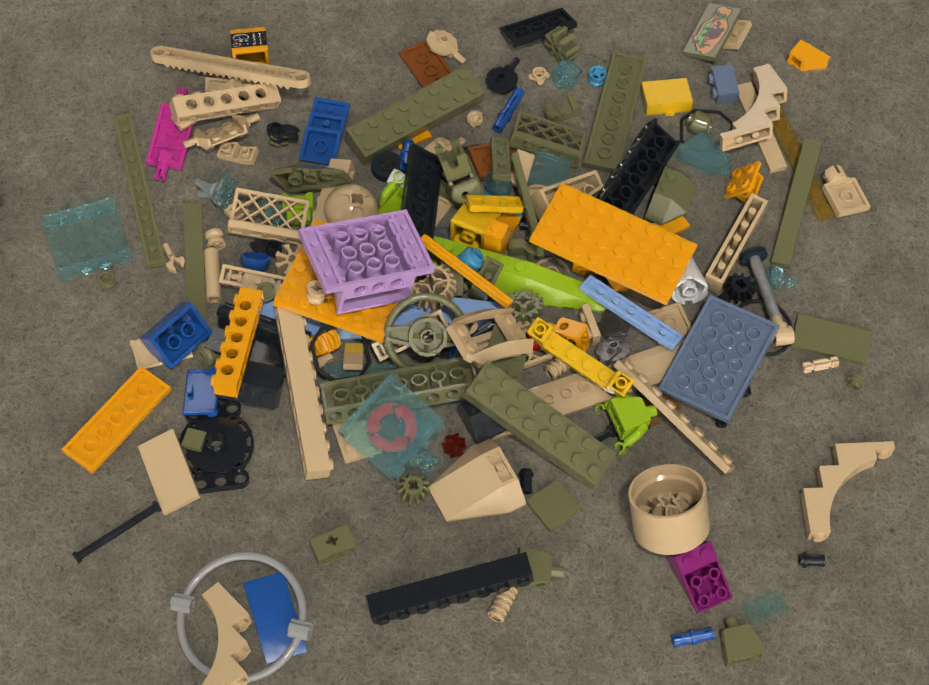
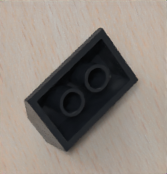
M248 360L238 398L217 395V397L274 410L279 406L286 368Z
M467 400L460 402L459 413L477 444L507 431V429Z

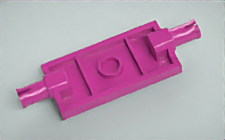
M181 86L177 87L176 95L183 94L185 96L188 94V89L183 87L181 92ZM161 103L146 159L147 166L157 167L154 178L160 180L162 176L161 181L166 180L168 168L183 170L188 148L184 147L183 141L191 139L194 127L193 124L180 131L170 118L172 115L169 104Z

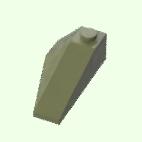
M291 164L270 171L271 176L289 194L352 183V179L344 170L308 164Z

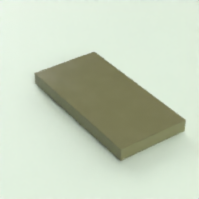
M798 313L794 329L795 341L791 344V348L826 357L837 356L838 360L866 366L873 332Z

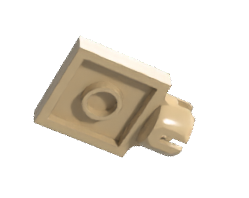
M834 165L827 168L822 175L826 182L822 190L837 218L868 211L871 206L856 178H849L840 165H835L838 171H836Z

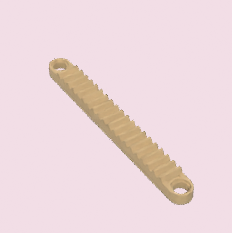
M156 46L150 50L152 61L165 64L167 68L171 65L173 69L178 67L179 70L184 68L185 71H188V69L191 72L196 70L197 73L202 71L205 75L208 72L210 76L215 74L216 77L221 74L223 78L228 76L229 79L232 77L235 80L240 78L241 81L246 79L249 83L253 80L255 84L259 81L261 85L265 82L267 86L270 84L273 87L278 85L280 88L285 86L286 89L290 87L302 89L311 84L310 73L303 70L167 46Z

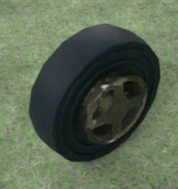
M383 151L374 156L371 162V171L374 177L380 181L387 182L394 168L403 172L400 169L401 158L392 151Z

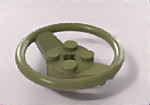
M423 292L406 297L392 309L384 327V344L389 357L397 367L404 368L409 367V365L403 362L397 355L392 342L411 346L416 353L426 357L437 355L445 347L456 346L446 330L448 326H443L436 318L429 316L420 317L414 320L411 325L393 326L398 314L406 306L414 302L432 300L447 306L456 317L464 315L452 300L440 294ZM427 331L433 335L432 339L429 338V341H425V338L422 337ZM457 350L453 358L462 357L459 350Z

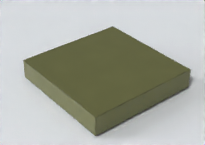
M558 479L526 499L527 505L549 533L582 511V508Z

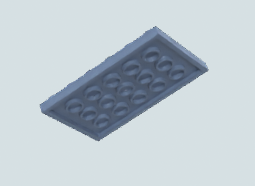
M710 295L658 389L664 395L729 423L774 340L780 325Z

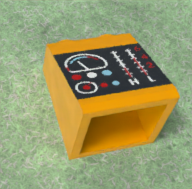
M265 27L230 30L233 58L269 64Z

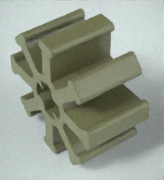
M558 26L545 35L547 40L544 41V44L552 49L548 53L552 57L556 55V60L559 64H566L579 55L577 53L580 49L579 44L572 41L576 37L573 33L568 35V28L566 26Z

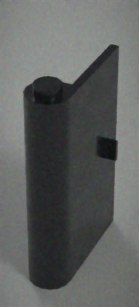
M224 302L217 309L216 315H219L218 322L204 348L210 349L215 354L221 355V342H225V328L227 325H230L229 314L231 310H234V304ZM260 314L248 358L249 361L285 368L276 319ZM305 330V334H308L310 338L312 332Z

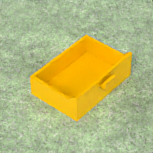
M687 78L641 82L640 90L646 115L664 114L665 116H673L677 112L692 110L693 99Z

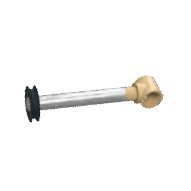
M762 246L748 248L739 256L741 264L752 267L770 321L780 325L772 345L777 347L793 344L795 341L794 330L791 325H787L782 320L762 264L768 256L766 248Z

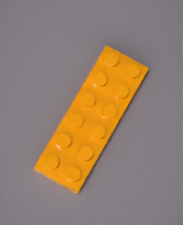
M140 366L62 448V452L93 474L170 393L171 387Z

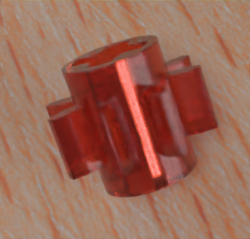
M459 433L445 436L446 441L442 443L444 454H450V458L462 456L464 454L463 450L468 447L465 442L466 438L459 437Z

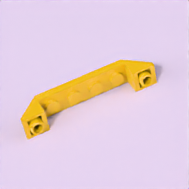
M539 317L536 318L527 331V334L542 349L607 392L624 398L635 382L619 370L616 373L555 333L554 327Z

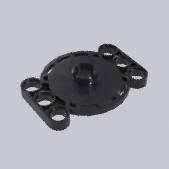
M232 400L218 401V414L215 417L198 415L195 418H190L188 415L185 416L186 421L189 423L181 433L180 444H182L188 428L207 432L202 451L197 452L186 449L187 454H185L187 461H190L193 466L192 468L189 465L192 474L196 475L193 477L195 483L200 480L206 482L204 488H198L200 494L243 489L250 483L249 474L244 468L252 458L254 438L248 424L239 417L241 414L240 402ZM235 405L238 407V410L230 413L227 411V408ZM241 423L247 431L244 432L239 424ZM249 436L251 439V446H248L247 444V438ZM214 441L222 442L218 446L219 451H215V448L210 446V444ZM243 475L246 477V480L243 483H237L235 478ZM218 478H224L226 483L218 486L215 484V481Z

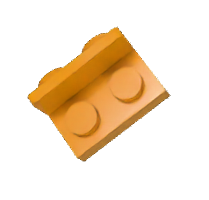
M756 161L741 168H736L731 174L732 177L726 187L724 198L728 200L737 197L746 204L751 193L757 195L764 178L759 173L762 163Z

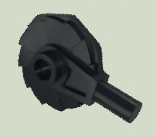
M514 57L509 65H505L503 68L501 66L491 69L487 73V78H485L487 87L492 92L506 94L515 89L518 75L514 69L519 64L520 59Z

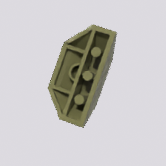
M666 165L644 219L662 226L669 221L686 215L696 185L683 171Z

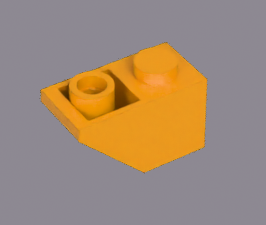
M800 40L790 51L787 63L801 71L826 69L830 56L811 44Z

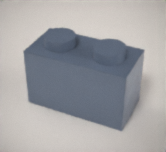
M712 66L710 74L707 75L708 84L712 85L711 96L712 99H715L716 105L737 103L740 92L733 66Z

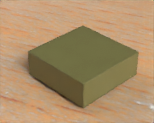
M188 428L181 444L182 448L201 452L207 432Z

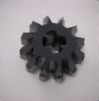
M735 272L733 277L729 276L724 283V294H728L730 301L734 299L735 304L739 301L743 303L752 299L755 294V281H750V276L744 277V273L739 276Z

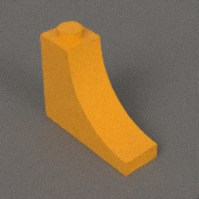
M503 213L499 221L491 219L484 232L483 249L504 255L508 242L512 240L522 217Z

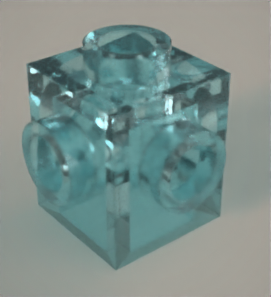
M562 59L554 67L551 77L555 80L554 83L558 87L571 88L577 83L578 77L583 71L572 61Z

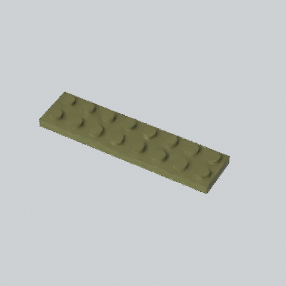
M613 51L585 154L584 167L613 173L621 161L648 58Z

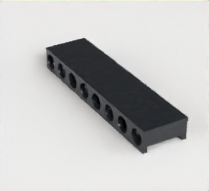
M656 118L647 122L596 198L633 215L681 141H676L657 123L658 120Z

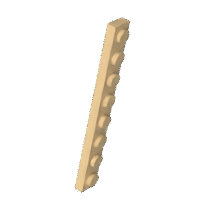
M626 359L618 360L613 365L617 370L635 381L633 385L725 474L730 473L735 468L732 464L733 460L728 455L722 454L717 450L719 448L717 444L712 440L708 441L704 437V432L690 423L691 420L684 413L680 414L675 409L676 405L662 396L663 393L655 386L652 387L648 383L649 379L634 369L633 363Z

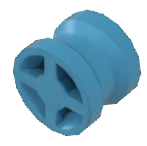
M595 65L590 68L588 77L590 85L594 87L604 85L607 74L604 67Z

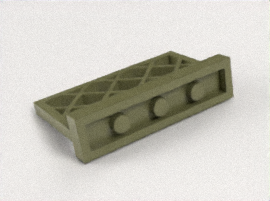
M519 110L509 145L510 148L520 149L535 156L577 169L583 154L587 132ZM520 118L527 119L529 123L524 124ZM538 124L545 125L546 128L541 129ZM533 126L536 131L531 132L528 128ZM555 130H561L563 134L558 135ZM550 132L553 137L548 138L545 133ZM572 135L580 136L581 139L575 140ZM567 137L570 140V142L565 143L563 141V138Z

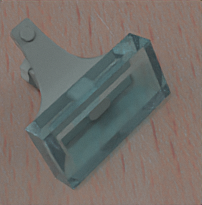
M228 171L221 173L219 180L214 184L207 183L198 178L195 181V184L201 188V190L197 191L199 198H211L221 210L228 208L237 186Z

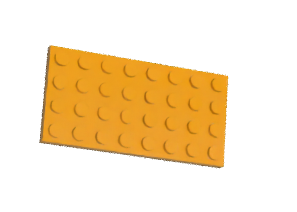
M564 183L560 184L529 240L530 243L666 306L698 245Z

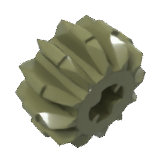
M408 472L407 478L401 476L400 483L397 484V496L402 497V503L409 501V506L411 507L413 502L417 506L420 505V500L426 502L427 496L430 495V489L428 488L430 483L425 481L426 477L424 475L418 477L416 472L414 476H411Z

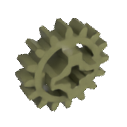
M522 290L521 293L515 291V295L508 294L513 299L509 308H515L511 314L515 317L517 323L519 321H522V324H525V321L532 323V319L536 320L537 317L543 316L544 302L538 293L533 295L531 290L528 293Z

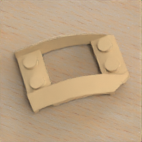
M491 308L470 312L453 319L446 328L463 359L469 363L475 361L479 367H482L487 361L493 362L508 357L521 356V354L530 356L533 351L534 339L526 338L525 333L520 329L515 317L511 314L515 308ZM494 318L506 337L507 342L480 351L464 325Z

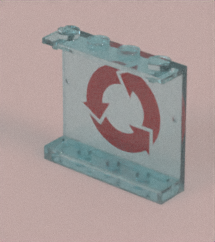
M114 197L41 216L59 280H69L76 275H87L94 270L108 269L112 265L126 264L128 261L133 260Z
M392 371L340 427L338 433L393 481L395 477L399 479L405 473L404 467L408 463L413 464L419 457L417 453L422 448L426 449L432 443L431 437L435 433L439 435L444 430L446 418H441L401 383L398 380V376Z

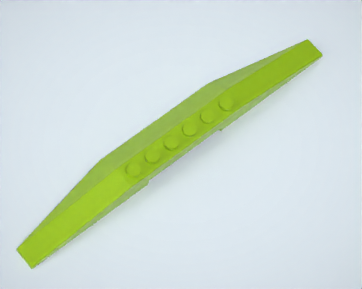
M434 236V240L456 257L468 247L477 248ZM477 248L484 256L483 262L489 256L504 264L494 286L506 295H515V291L521 293L522 290L528 293L531 290L533 295L538 293L539 297L543 298L544 306L581 310V305L589 303L592 312L615 314L581 292L579 288L583 282L532 262ZM426 249L432 263L436 262L437 266H440L441 259ZM468 280V290H470L473 283Z

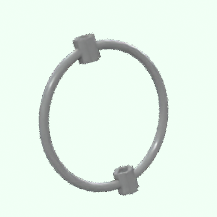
M235 552L221 556L200 569L190 580L183 594L175 593L172 596L170 610L177 612V634L186 657L194 667L208 676L211 668L195 655L190 647L185 631V614L192 615L195 611L196 598L191 596L198 583L217 567L238 560L263 562L282 573L291 584L298 602V620L292 619L288 626L287 636L293 639L286 651L274 663L260 671L247 674L250 682L263 679L280 669L292 657L301 640L309 642L313 634L314 624L306 622L307 606L305 596L299 581L289 568L275 558L265 554Z

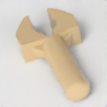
M164 243L162 248L169 259V262L166 263L168 271L177 274L174 263L179 264L182 271H184L185 259L183 256L176 257L169 244Z

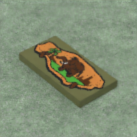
M709 3L687 42L683 55L716 62L742 14L741 8Z

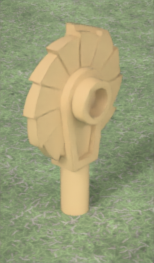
M445 30L430 31L426 42L432 52L440 56L454 57L461 65L466 63L467 60L458 53L457 40L452 36L453 34Z

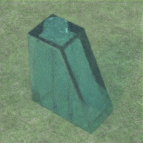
M704 131L678 147L674 157L676 161L716 178L721 174H727L731 169L732 158L725 151L722 152L720 147Z

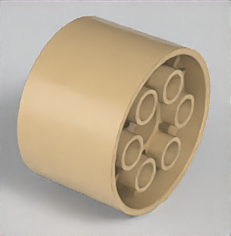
M664 464L641 472L631 482L628 496L635 539L643 548L657 554L676 555L693 550L703 543L710 531L706 483L698 472L682 465Z

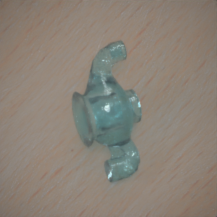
M770 266L768 271L765 272L770 287L773 290L782 286L794 288L798 281V278L793 276L787 279L785 277L786 271L778 266ZM754 276L751 281H755V285H757V281Z

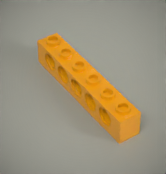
M240 287L239 293L234 296L233 304L235 307L229 314L230 325H227L225 328V342H221V357L217 358L215 364L217 371L211 377V386L214 388V394L238 398L264 303L263 290Z

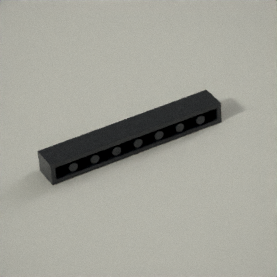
M523 552L369 594L366 597L373 623L385 625L391 620H404L413 614H426L431 609H444L453 603H466L475 597L485 598L490 593L497 591L502 593L510 590L512 587H525L530 582H534L527 553Z

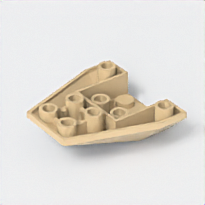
M491 439L471 446L428 487L446 522L508 514L527 504L516 474L501 448Z

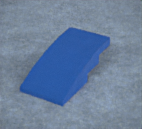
M315 97L308 125L305 129L299 161L329 166L331 159H337L349 115L350 103Z
M280 572L243 583L266 664L276 661L286 651L293 639L287 636L289 623L292 619L298 620L286 579ZM301 640L292 656L307 652L304 640Z

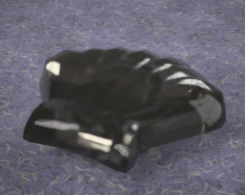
M609 309L603 311L601 320L597 323L598 329L605 339L610 336L627 337L629 323Z

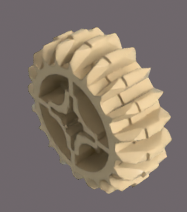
M434 262V273L416 276L410 296L417 293L430 292L440 293V295L450 300L454 299L457 282L454 280V274L450 273L449 268L444 269L443 264L437 266V263ZM432 300L412 303V305L417 304L418 309L424 306L426 311L428 308H432V310H436V307H439L441 310L443 308L442 303Z

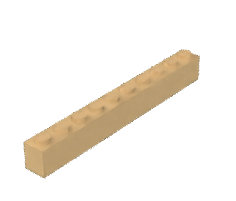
M274 306L305 480L328 478L331 470H333V460L328 455L330 444L329 440L325 439L327 432L326 423L322 422L321 418L323 416L322 404L318 403L320 391L318 386L315 387L316 370L312 369L311 366L313 355L312 351L309 352L308 350L310 338L308 334H305L307 327L306 318L300 314Z

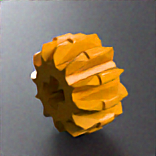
M336 329L322 331L314 343L317 356L334 351L342 344Z

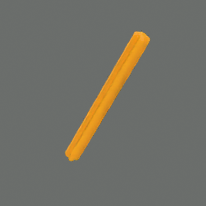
M427 234L421 237L426 249L504 308L511 306L512 298Z

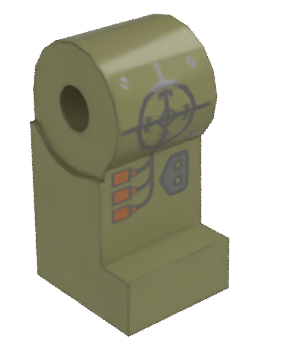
M575 95L567 97V100L547 104L543 111L548 120L558 122L579 117L580 106Z

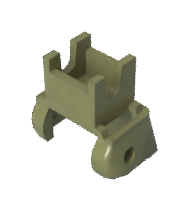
M459 138L450 140L452 149L449 153L443 152L440 145L434 147L442 167V177L451 186L449 192L455 203H466V195H485L470 157L464 152ZM467 175L471 178L455 185L452 183V181Z

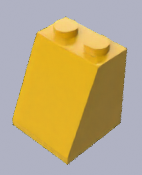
M464 203L451 219V241L483 249L486 228L491 219L499 221L502 213L469 212L466 203Z

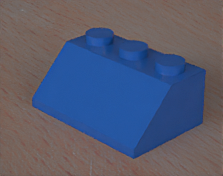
M181 302L141 336L140 339L152 355L169 369H172L209 337L212 330L192 302Z

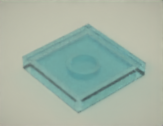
M537 150L527 185L541 184L547 187L565 181L571 161Z

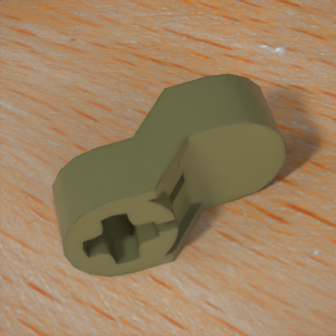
M523 238L512 239L508 242V253L510 256H523L529 262H539L545 257H537L533 244H529Z

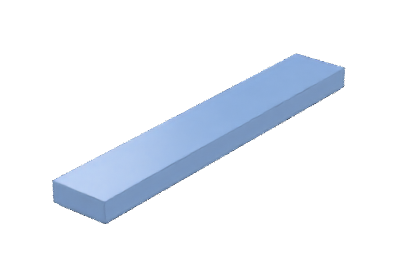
M589 275L580 285L579 290L670 351L673 352L683 340L684 336L594 276Z

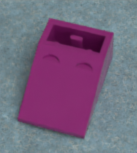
M704 540L703 543L693 550L667 556L673 573L697 614L733 598L711 541Z

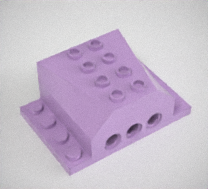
M407 209L301 228L298 231L299 238L324 293H333L337 315L400 302L410 296L416 276L431 274L435 270Z

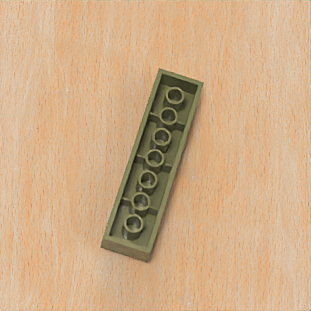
M465 65L346 128L344 139L361 164L365 166L372 162L374 156L381 152L393 151L398 148L404 139H412L427 130L430 131L482 103L486 92Z
M487 361L481 367L461 396L589 489L597 485L617 455L490 361Z

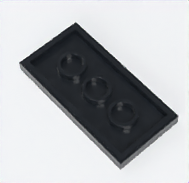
M559 8L500 27V33L515 48L546 38L545 35L558 26H566L567 30L577 28V22L563 8Z

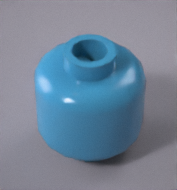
M468 247L457 255V258L476 272L484 264V256L477 248Z

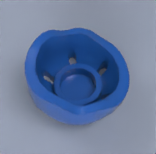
M245 252L240 255L242 267L246 269L264 272L270 264L271 256L265 252Z

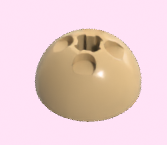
M344 184L335 188L327 196L324 203V213L328 222L334 223L378 215V204L373 194L365 187L357 184Z

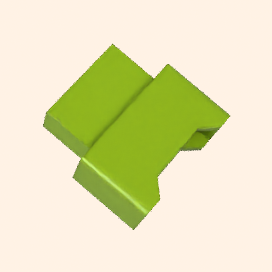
M313 192L300 196H289L286 193L281 194V196L310 201L305 225H311L310 216H312L314 211ZM282 201V209H284L287 205ZM297 204L292 208L298 215L304 211L305 205ZM290 209L283 213V217H287V221L295 217ZM295 220V221H293L292 223H290L289 225H301V224L299 223L298 220Z

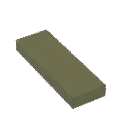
M491 137L492 179L510 182L509 139Z

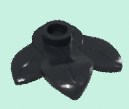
M272 122L267 125L268 135L275 143L281 144L284 139L298 142L297 133L300 130L296 126L289 124L281 125L278 122Z
M254 238V241L249 243L250 247L256 252H265L271 257H275L277 251L282 253L281 245L283 243L277 240Z

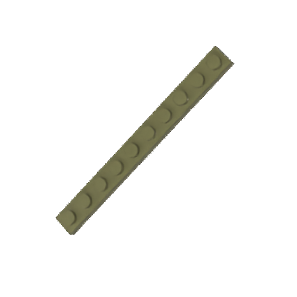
M128 113L113 116L147 269L166 266L132 115Z

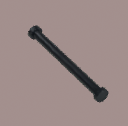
M156 501L152 502L151 506L79 552H73L72 556L79 564L82 562L81 559L153 513L162 511Z

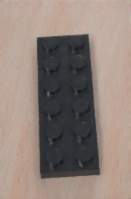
M413 143L409 146L401 210L407 209L420 238L427 234L434 240L442 167L438 156Z

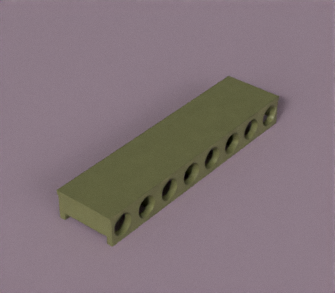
M463 357L320 383V396L326 425L370 417L376 408L387 403L400 404L392 407L393 412H395L394 408L406 404V408L415 409L463 400L462 394L477 375L473 362L465 361Z

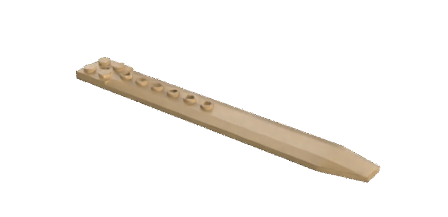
M686 337L683 338L673 352L660 345L630 355L626 359L633 363L634 369L638 373L644 374L649 379L648 383L651 386L660 384ZM611 363L609 366H606L614 372H618V370L613 366L615 363ZM580 373L528 389L564 416L604 403L617 396L605 391ZM632 385L626 395L639 390ZM507 430L499 435L492 437V440L512 433Z

